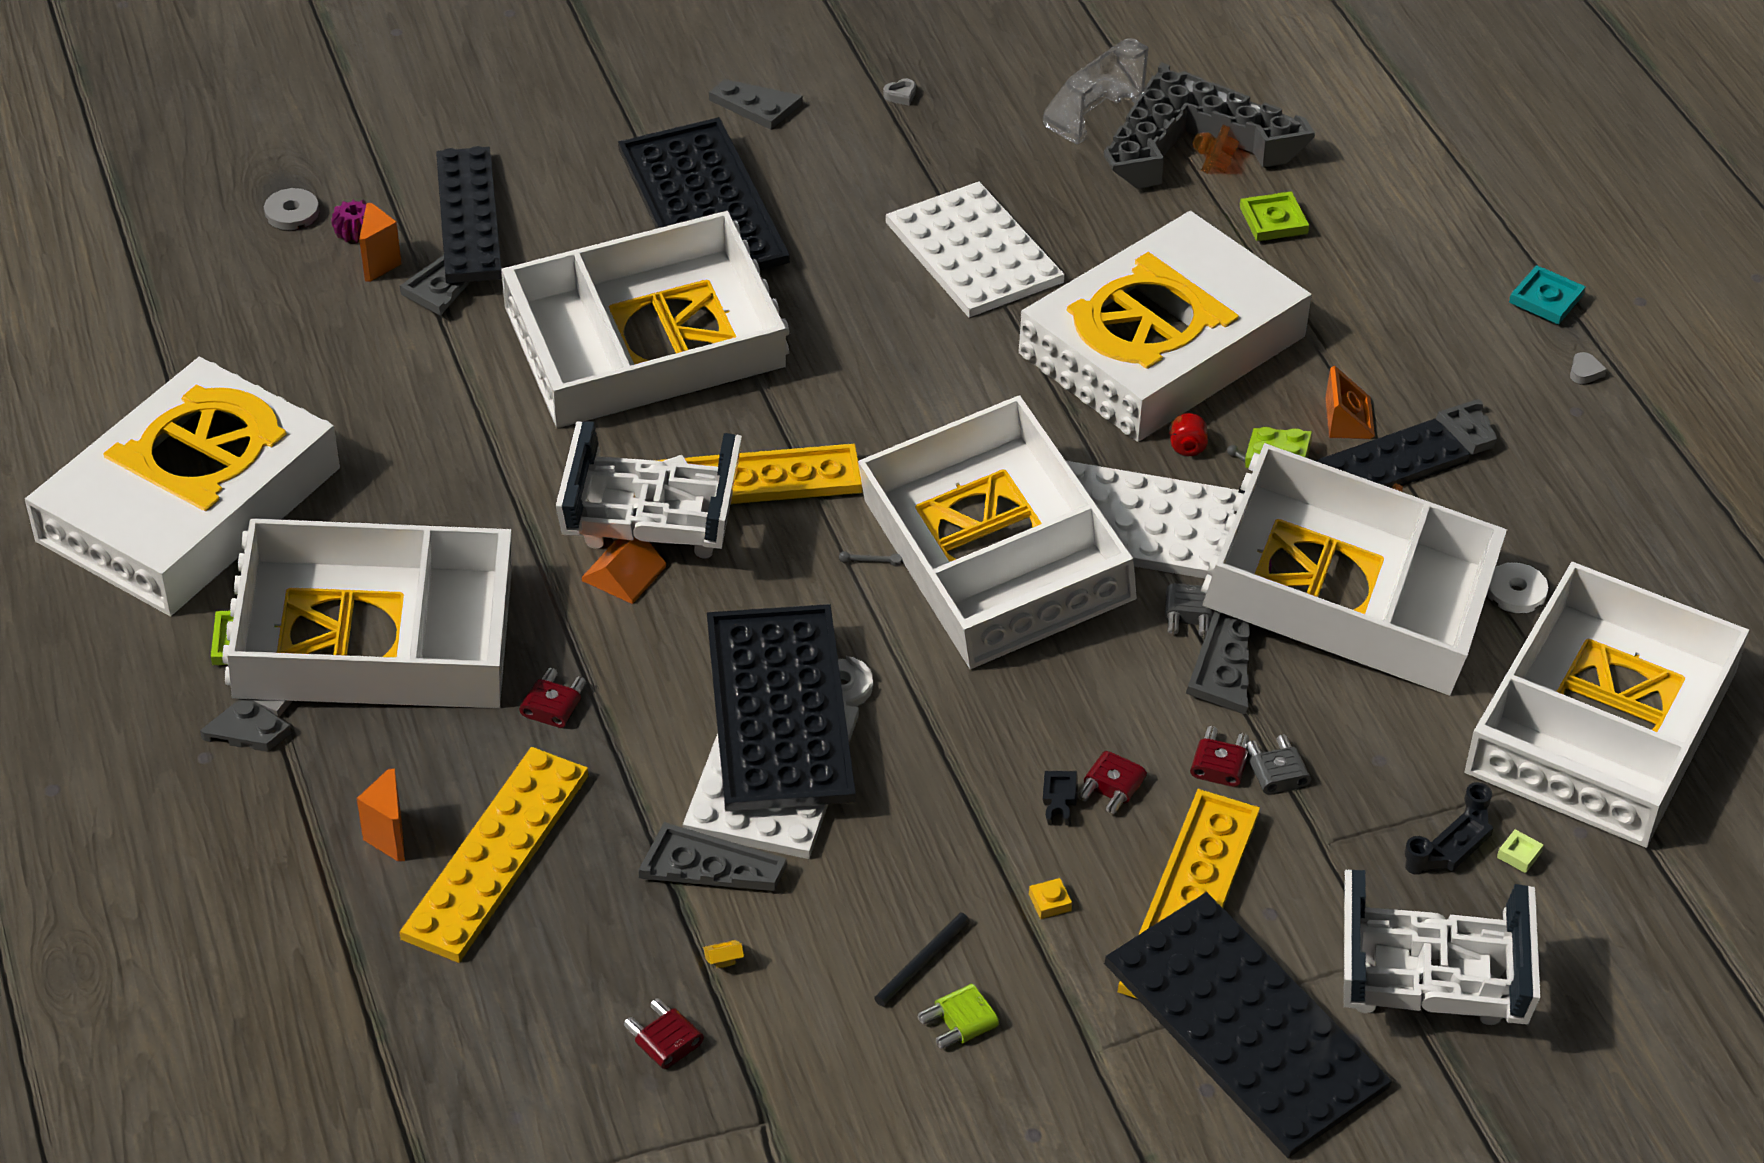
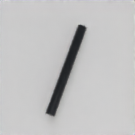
M960 912L874 997L876 1003L884 1007L969 923L967 915Z

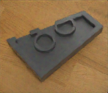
M724 79L709 91V101L772 130L803 104V95Z

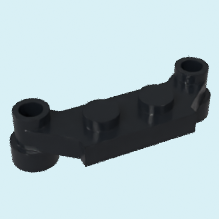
M1474 782L1468 785L1464 797L1466 803L1465 812L1432 842L1423 836L1409 838L1404 852L1406 870L1411 874H1421L1424 870L1441 868L1453 871L1490 838L1494 828L1488 824L1487 808L1492 798L1491 788L1481 782Z

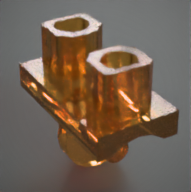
M1223 124L1217 138L1208 132L1199 133L1195 136L1193 141L1195 150L1200 154H1207L1201 171L1208 174L1213 167L1225 173L1233 159L1232 155L1239 144V141L1227 135L1230 127Z

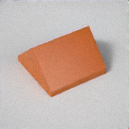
M367 203L359 240L365 282H371L402 263L397 222L373 203Z
M1333 366L1330 368L1325 398L1329 438H1373L1375 432L1371 397L1341 370Z
M635 536L634 540L617 539L582 576V581L633 604L666 568V562L650 542L640 541Z
M394 768L384 772L357 797L363 840L400 862L405 861L401 809Z

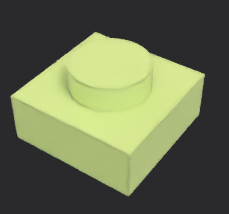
M1515 829L1500 847L1497 858L1526 873L1542 853L1544 844Z

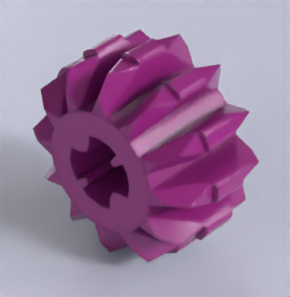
M354 199L352 202L342 201L341 206L334 207L331 223L337 238H344L345 242L350 240L358 242L366 209L365 200L359 202Z

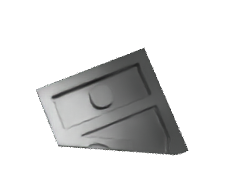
M1480 399L1438 411L1436 420L1441 422L1472 455L1494 448L1497 440L1494 430L1490 427L1489 417L1483 415L1481 411L1483 403Z
M239 699L202 728L200 733L201 738L207 742H211L212 738L228 740L230 746L251 747L253 750L269 752L289 736L291 730L289 724L254 700Z

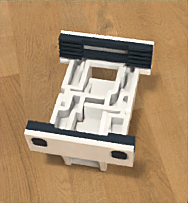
M576 422L556 502V511L562 535H583L587 546L593 549H599L603 546L604 537L634 540V536L644 542L695 545L694 552L700 558H709L712 555L713 548L722 549L738 468L741 435L724 433L718 467L671 462V465L668 466L662 461L599 457L600 447L598 446L597 432H595V423Z
M1345 870L1344 1007L1356 1008L1361 1013H1370L1375 1010L1376 1006L1420 1011L1422 1005L1429 1012L1480 1016L1481 1022L1487 1025L1497 1024L1502 1018H1507V1023L1529 1024L1540 1000L1535 887L1514 884V889H1512L1510 898H1508L1506 907L1503 910V920L1452 914L1446 919L1439 913L1365 907L1366 870ZM1431 958L1439 959V966L1431 965ZM1507 969V979H1500L1501 975Z

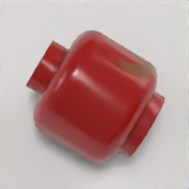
M1187 413L1176 417L1172 421L1170 440L1174 451L1183 456H1196L1204 451L1208 443L1207 424L1202 417L1197 414Z

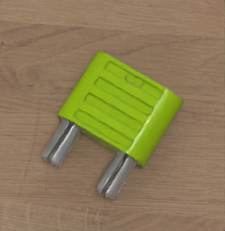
M972 983L935 1000V1006L918 1013V1019L922 1024L941 1016L951 1030L936 1038V1044L940 1049L957 1041L960 1043L969 1041L999 1025L994 1010Z

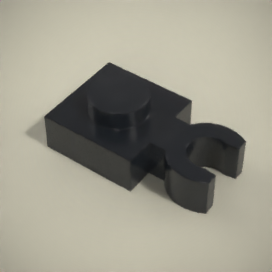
M1045 771L1043 803L1044 806H1048L1045 812L1048 825L1053 824V817L1057 814H1062L1065 825H1070L1071 814L1067 805H1076L1077 771Z

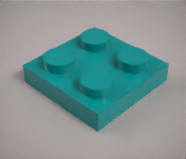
M1536 265L1511 293L1509 303L1546 320L1560 324L1583 297L1586 286Z

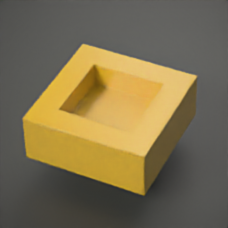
M1061 878L1029 886V896L1040 919L1072 910V901Z
M737 940L703 947L706 961L710 964L715 963L717 968L736 964L735 959L744 957L742 944Z

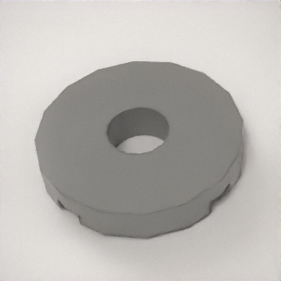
M289 188L273 193L266 199L264 213L268 223L273 227L281 230H296L298 226L305 224L306 227L317 219L319 204L317 197L311 192L304 189Z

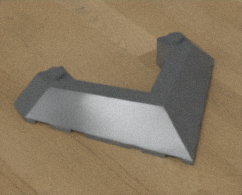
M1161 62L1157 74L1151 77L1145 87V92L1140 94L1126 116V122L1123 126L1120 125L1113 136V142L1104 150V157L1112 171L1135 188H1148L1162 184L1164 156L1185 131L1253 152L1262 167H1273L1288 163L1315 137V132L1307 119L1296 114L1295 118L1282 114L1281 108L1266 102L1262 105L1250 101V96L1214 82L1210 83L1201 77L1185 71L1181 73L1170 70V65Z

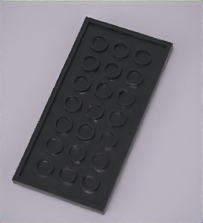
M720 117L618 141L620 154L656 229L728 211L732 221L736 220L738 222L741 233L740 237L742 240L747 241L750 257L752 260L756 259L759 270L790 263V255Z
M831 604L707 612L725 812L856 802Z
M1207 892L1105 956L1104 964L1287 1158L1297 1153L1390 1087L1392 1080Z

